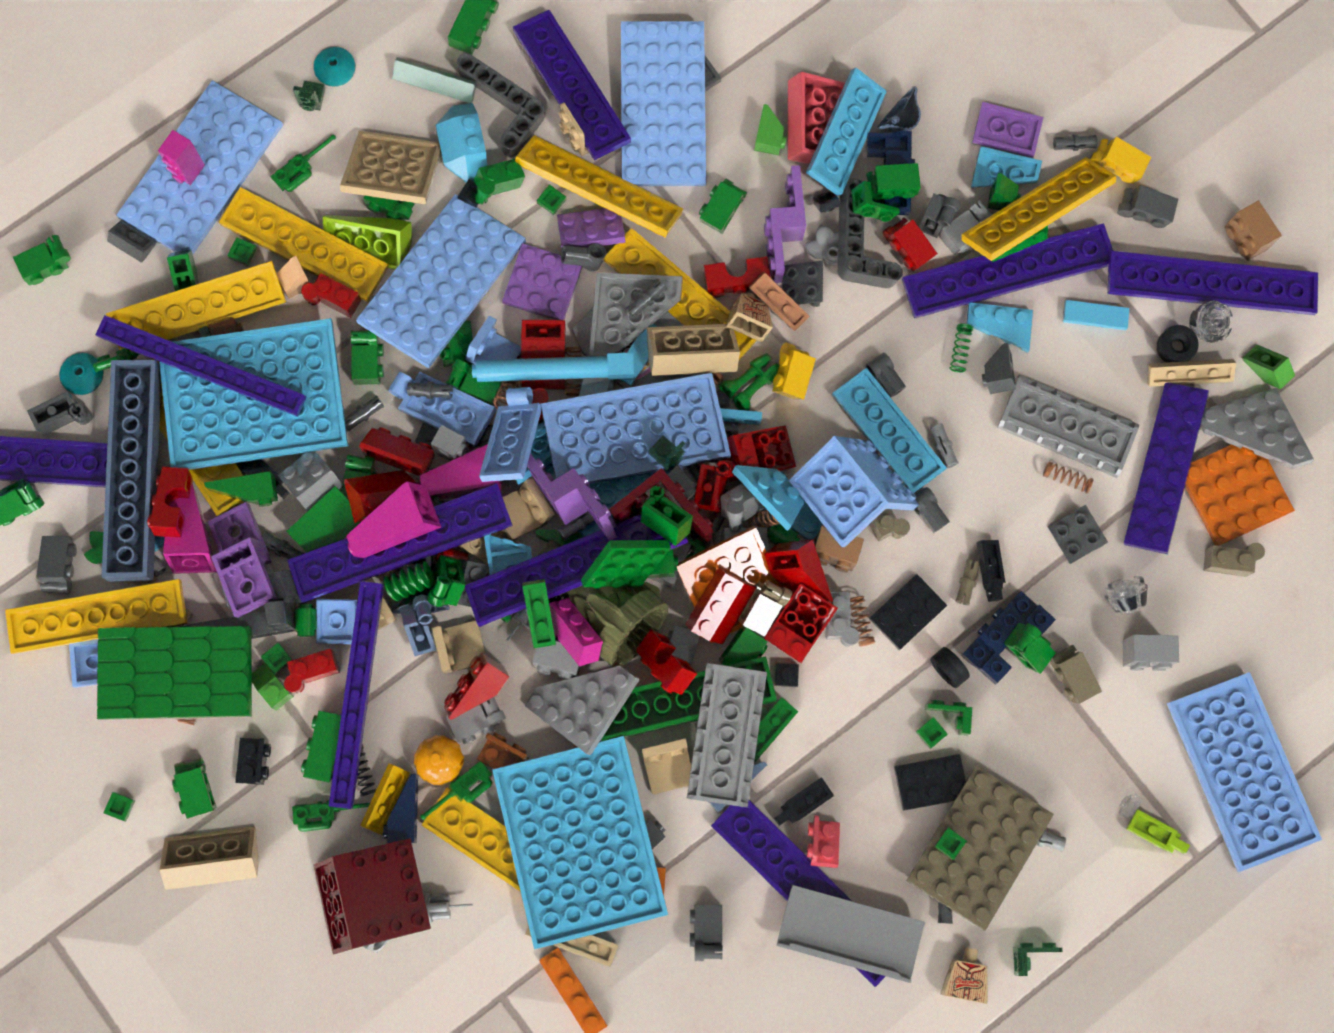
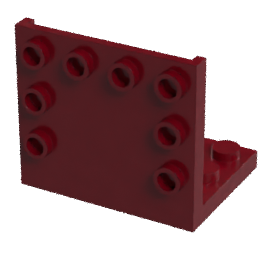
M662 468L609 509L610 517L615 524L642 514L643 504L650 498V489L654 486H660V492L662 488L665 491L663 497H666L693 516L690 533L688 534L692 540H700L706 545V549L710 546L713 533L712 522L706 516L702 517L699 514L697 504L691 498L688 500L685 497L683 487L677 481L674 483Z
M411 838L332 856L314 864L333 955L431 929Z

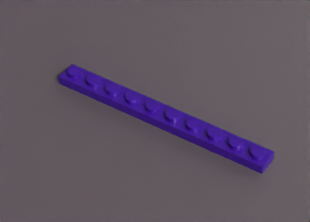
M104 315L95 334L101 339L298 417L307 398L301 393Z
M360 581L329 806L353 809L384 590V584Z

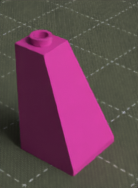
M488 444L420 475V482H417L418 485L427 487L431 500L459 498L494 484H498L502 494L500 481L482 482L479 477Z
M408 481L402 484L346 536L349 542L347 544L351 554L355 557L365 558L441 528L442 526L427 487Z
M192 484L189 498H178L170 504L171 507H180L185 517L181 538L165 537L163 555L173 574L217 572L211 558L213 551L199 500Z

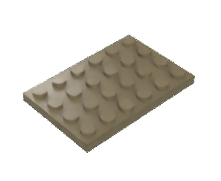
M976 765L906 881L975 926L986 931L1054 814ZM948 827L967 840L954 860L934 847Z

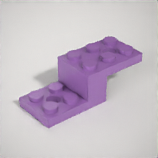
M800 165L791 166L790 174H787V182H785V193L789 194L787 207L770 208L769 216H765L764 235L768 236L766 255L770 256V276L773 277L776 283H782L785 271L782 242L803 241L806 229Z
M530 453L527 467L533 479L565 525L588 511L609 541L617 537L614 531L616 524L610 517V511L605 504H601L596 491L588 486L589 482L583 473L579 475L573 468L554 480L551 474L545 471L546 468L539 458L535 459Z
M245 502L209 520L208 524L219 550V553L211 556L234 617L239 618L263 606L265 603L277 599L264 564L272 563L250 504ZM239 526L240 534L234 538L232 530L234 527ZM250 581L252 589L249 593H245L244 585Z

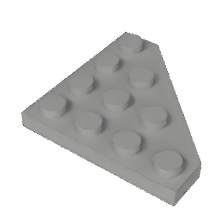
M597 273L589 356H607V353H619L643 333L647 327H650L676 305L682 296V276ZM658 278L667 289L653 301L654 304L648 305L634 318L627 311L626 307L640 296L639 293L641 291H645Z
M1276 388L1205 408L1200 427L1203 433L1207 435L1221 437L1225 439L1224 442L1239 448L1243 446L1255 451L1254 454L1282 462L1284 463L1283 466L1290 469L1310 464L1314 460Z
M617 666L536 687L525 707L583 752L591 755L640 679L624 667Z

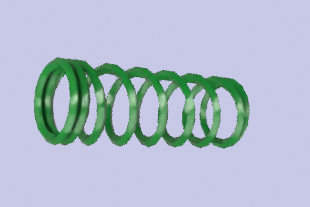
M960 323L956 327L958 333L955 334L957 338L954 341L956 347L953 348L955 354L951 356L953 361L950 363L951 367H949L951 371L963 373L967 370L964 367L952 365L953 362L968 363L965 360L954 358V355L969 356L967 353L955 351V348L970 349L968 346L956 344L957 341L971 342L970 339L957 336L958 334L972 335L973 326L966 323Z

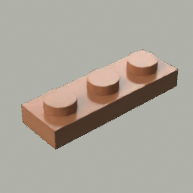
M764 271L749 286L794 331L810 317Z

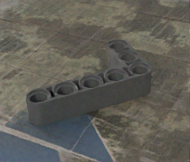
M468 53L460 55L457 59L460 76L475 81L478 89L517 114L502 134L500 141L502 151L506 156H516L545 118L543 103L473 55ZM466 64L472 65L468 69L462 68ZM481 76L489 77L486 80L479 79ZM499 87L506 88L504 91L496 90ZM516 98L523 99L520 103L513 102ZM534 109L540 111L538 114L530 113ZM522 125L528 127L526 130L518 129ZM510 141L516 143L512 147L506 146V143Z
M851 179L840 195L838 275L842 280L891 288L902 277L903 269L895 262L863 257L864 216L852 212L853 201L851 192L862 181Z
M284 601L265 603V611L246 614L239 618L228 617L184 626H249L252 628V639L295 631L292 608Z

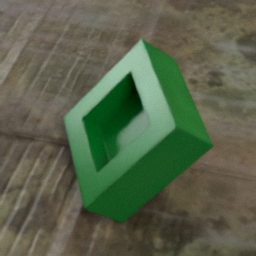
M549 184L537 199V204L554 215L566 201V196Z
M236 237L227 256L231 260L249 266L257 246Z
M279 643L275 644L261 656L274 674L279 673L288 665V661L293 660Z
M934 717L916 731L929 749L948 735Z
M112 792L103 813L126 822L135 800Z
M948 827L934 847L954 860L967 840Z

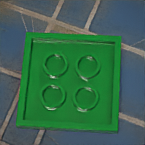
M610 540L582 577L583 587L619 588L632 586L636 588L642 586L670 550L669 541Z

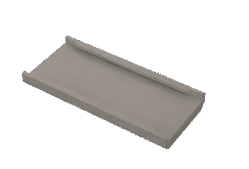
M1019 374L1015 383L1016 390L1012 391L997 428L1110 476L1119 477L1139 429V424Z
M706 663L687 791L688 799L748 807L767 672Z
M792 885L777 946L911 983L925 922Z

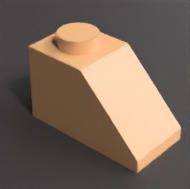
M296 256L292 257L277 272L283 292L286 293L289 299L300 294L302 287L310 283Z

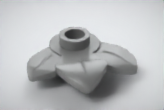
M820 225L816 232V241H810L805 244L808 253L815 259H823L827 264H838L839 231L834 234L829 227ZM835 251L837 255L831 256L829 252Z

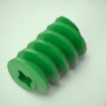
M423 562V568L419 563H416L414 565L415 571L411 566H408L407 574L404 570H399V577L396 573H392L391 580L388 576H384L383 583L388 595L393 600L400 601L402 598L409 597L410 594L415 595L418 591L421 592L426 588H432L434 586V575L427 562Z

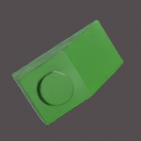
M764 104L754 151L779 156L780 148H785L787 137L783 136L784 127L771 108Z
M1258 344L1242 358L1265 383L1278 389H1282L1295 377L1288 357Z
M266 663L252 673L254 687L272 709L277 711L294 697L291 692L285 689L283 682L272 672Z

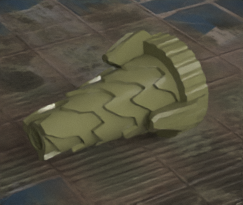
M550 540L538 556L561 547V545L554 540ZM644 582L642 586L636 588L632 586L593 588L583 587L582 585L560 594L564 599L569 598L603 640L598 661H606L611 667L623 666L638 655L637 647L651 629L656 632L659 631L667 617L669 608L667 603L660 598V589L648 582Z

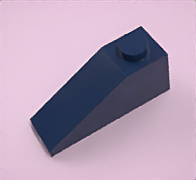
M411 774L388 818L387 825H384L383 837L387 839V843L411 838V843H417V774Z

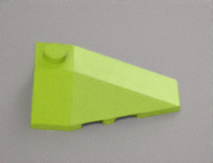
M323 216L324 231L387 263L390 269L396 270L409 252L412 243V228L409 221L377 217Z

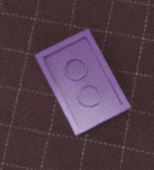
M982 102L972 143L1033 158L1043 117Z
M606 208L557 215L561 247L563 245L589 247L594 243L602 246L626 243L622 217Z

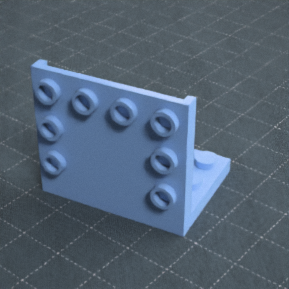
M833 436L789 482L799 491L800 496L839 545L846 547L885 509L913 511L919 504L915 500L916 495L902 484V478L890 470L889 462L877 454L875 451L876 447L871 441Z

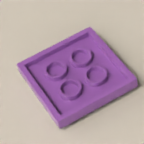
M522 243L502 304L552 320H564L583 266L561 263V255Z

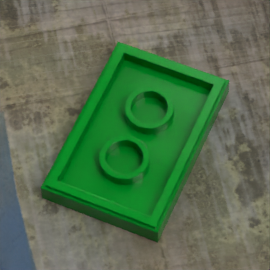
M335 486L286 532L308 553L343 540L361 522L354 523L349 499Z

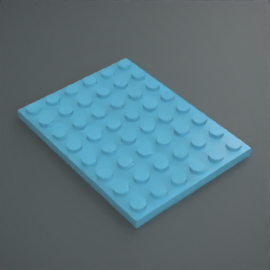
M331 318L173 341V343L305 395L307 398L298 417L159 362L171 467L189 468L191 470L348 446L333 321Z
M624 736L599 742L591 755L586 754L580 748H575L492 770L534 950L668 915Z

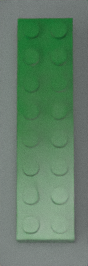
M766 656L727 665L767 672L762 705L776 702L777 698ZM705 671L697 672L696 677L682 695L675 692L668 693L661 687L662 683L660 681L635 687L601 741L621 736L628 738L698 721Z

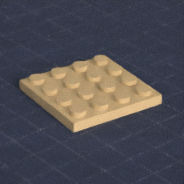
M359 130L340 184V191L426 204L441 155L439 142Z

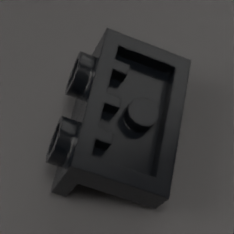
M240 738L235 783L264 785V781L268 780L269 767L266 766V760L271 755V744H268L267 739Z

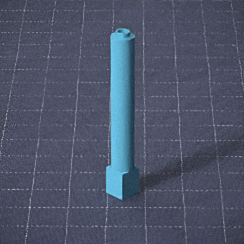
M607 353V356L476 360V365H472V376L477 378V382L581 378L635 379L634 353Z

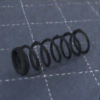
M368 760L360 761L359 766L367 763ZM371 768L358 769V771H361L358 773V776ZM373 775L357 777V779H363L359 781L357 785L366 786L360 790V796H366L376 792V789L369 790L367 792H362L363 790L375 785L374 782L360 784L365 780L372 778Z

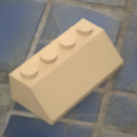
M726 324L647 327L648 362L652 376L737 372L740 350L734 330L726 327Z
M252 826L164 838L159 870L165 889L257 878L259 859L256 828Z

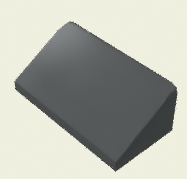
M123 220L108 231L107 241L139 262H143L157 243V241Z

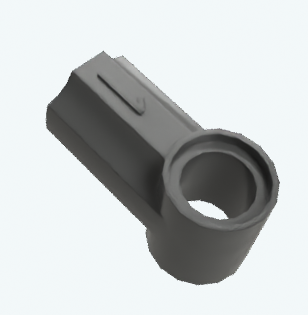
M597 243L591 244L589 247L563 245L561 263L583 266L588 271L594 272L599 270L606 256V250Z
M882 353L866 363V368L879 381L890 398L906 388L894 370L892 360L886 353Z
M925 487L915 494V500L919 506L914 511L918 515L921 514L933 533L950 522L937 504V498L930 488Z

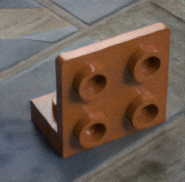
M496 732L493 735L487 733L485 737L488 740L477 758L478 761L492 769L529 760V757L526 755V749L515 743L513 746L506 743L508 740Z

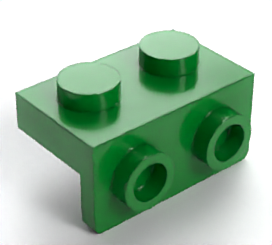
M465 320L440 353L444 367H449L454 363L455 359L470 364L465 359L469 345L473 340L471 321Z

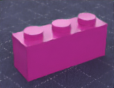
M174 130L171 131L158 149L162 157L161 161L167 165V170L172 173V178L181 184L186 182L191 186L205 166L191 140Z
M566 598L549 603L554 634L578 666L598 661L603 640L572 601Z

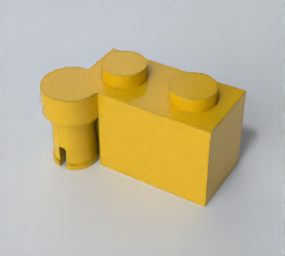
M1117 136L1110 141L1109 145H1107L1108 139H1101L1097 151L1093 152L1090 160L1111 173L1118 175L1126 183L1134 184L1140 180L1152 157Z
M785 342L779 352L780 366L773 380L774 386L772 391L792 399L804 400L816 358L809 356V352L797 349L795 345Z

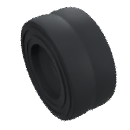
M1171 326L1160 335L1157 341L1158 355L1166 363L1190 361L1198 351V338L1194 331L1187 326ZM1174 340L1180 341L1183 344V349L1180 351L1175 350L1172 342Z
M947 647L941 648L930 658L938 674L954 688H958L970 677V673L963 662Z

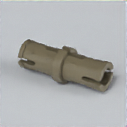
M966 560L963 578L959 580L961 585L956 602L961 604L963 596H965L963 605L970 604L973 587H976L977 584L975 579L980 566L977 561L974 562L971 569L973 560Z

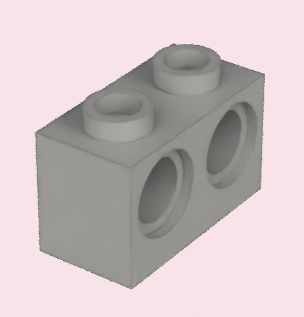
M443 425L440 426L431 442L436 455L452 461L469 453L464 436Z

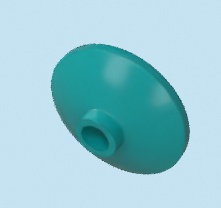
M340 47L324 49L317 55L314 61V72L318 80L332 87L346 84L351 80L356 69L355 60L351 53ZM331 62H337V64L334 66L330 65Z
M77 353L68 357L63 362L59 373L63 387L75 395H86L95 391L103 379V371L95 372L93 364L98 362L97 358L87 353ZM78 369L83 370L80 375H76Z

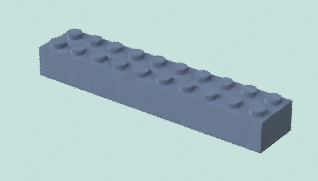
M111 360L102 578L109 582L154 580L155 536L151 528L148 527L147 520L149 514H152V497L157 492L156 479L158 476L161 373L160 364L156 360Z

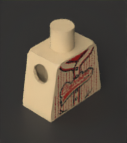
M753 293L740 294L730 309L726 327L763 342L773 328L768 305L755 299Z
M965 947L963 961L952 959L941 995L987 1004V966L976 964L978 950Z

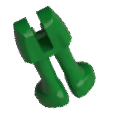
M768 353L752 360L750 368L738 378L723 380L718 385L720 391L726 393L729 398H732L746 382L756 376L757 379L734 397L733 402L738 410L750 411L752 396L765 384L771 385L780 365L775 363L764 373L762 369L773 359Z

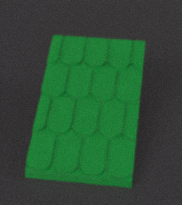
M249 626L98 628L97 719L252 717V628Z

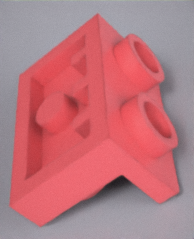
M815 815L813 822L808 824V836H812L811 844L808 843L807 857H811L810 866L838 868L840 822L819 821V816Z

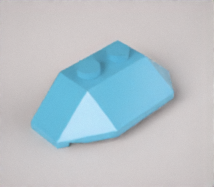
M473 103L455 105L438 121L436 131L444 166L466 183L468 179L474 181L479 168L488 166L478 113Z

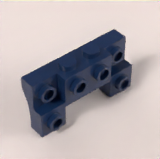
M912 131L869 133L867 137V157L884 158L883 165L915 163V159H912ZM894 196L892 199L874 201L899 208L900 213L898 215H910L911 198Z
M1022 591L1004 609L999 607L991 616L994 620L989 625L985 623L977 631L979 636L961 655L995 685L1012 668L1000 654L1007 647L1004 642L1020 622L1024 625L1027 623L1032 624L1043 634L1056 620L1040 604L1036 605Z

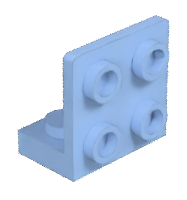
M488 316L470 343L465 360L476 365V360L517 359L521 353V346L496 333L497 329L494 328L496 319Z

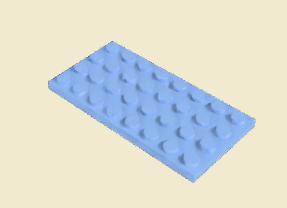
M621 21V122L631 137V143L622 147V179L636 186H706L704 21Z
M212 80L176 130L177 133L191 140L205 164L191 186L186 182L181 184L172 178V173L167 170V165L161 161L162 157L159 154L116 216L173 252L192 249L194 254L283 127L282 121Z
M455 194L356 319L357 323L425 367L430 368L520 250L526 238L479 208H475L458 199V195Z
M712 373L541 404L556 479L574 468L579 475L583 473L589 484L655 472L661 468L666 470L675 468L677 465L688 466L730 458L731 456Z
M1250 672L1167 703L1237 872L1244 871L1322 840Z

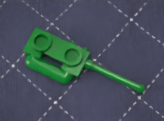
M332 134L331 137L308 155L302 156L301 153L295 155L292 160L290 159L286 165L270 176L282 192L284 190L292 192L312 176V167L308 163L310 158L331 141L335 140L336 136Z
M124 348L116 351L117 355L111 358L109 354L98 357V362L94 363L93 367L95 372L111 368V360H134L141 354Z
M481 761L476 763L464 775L458 776L455 782L452 781L450 783L448 794L424 814H421V819L425 820L428 815L454 796L460 802L465 800L467 803H471L492 786L493 782L490 779L492 773ZM480 782V784L477 787H475L472 791L469 790L476 783Z
M327 800V803L318 801V804L292 806L293 824L298 825L300 832L329 829L332 826V821H335V812L349 809L329 806V800ZM370 803L354 804L353 809L369 807ZM322 818V821L307 822V819Z

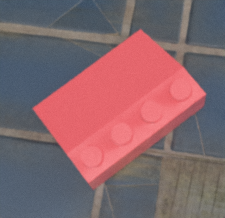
M800 72L788 80L789 160L810 163L845 85L844 82L805 72Z

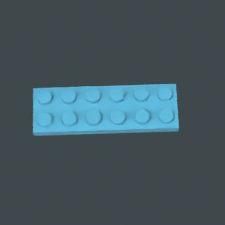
M858 68L850 71L806 170L808 175L837 196L841 195L845 189L887 92Z
M867 368L832 393V396L867 440L875 445L879 455L889 462L891 470L902 478L903 485L914 494L947 469Z

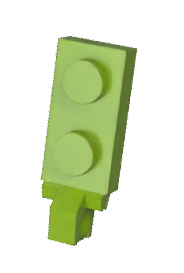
M1138 809L1134 811L1126 828L1131 833L1171 853L1175 849L1184 854L1187 853L1190 847L1189 844L1180 840L1181 834L1177 830Z

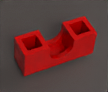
M767 256L746 259V272L740 277L731 276L726 270L725 262L704 265L703 274L706 291L713 297H722L725 293L742 294L746 290H751L749 286L763 271L771 278Z
M162 467L161 474L157 476V492L152 497L153 510L147 520L148 527L151 528L154 536L181 538L185 517L180 507H171L170 504L178 498L190 497L193 478L189 468Z
M651 629L636 649L637 653L641 656L640 661L651 669L650 673L662 683L661 687L665 691L682 695L697 673L686 660L672 655L676 647L667 636Z

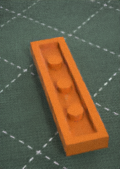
M559 947L539 960L584 1033H598L608 1026Z

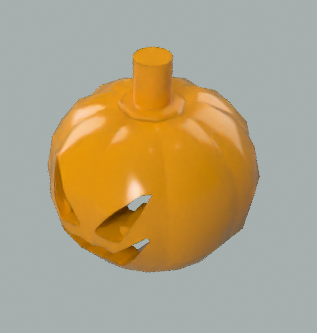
M435 735L424 739L414 754V766L417 775L432 785H443L452 782L459 775L464 764V755L460 745L445 735Z

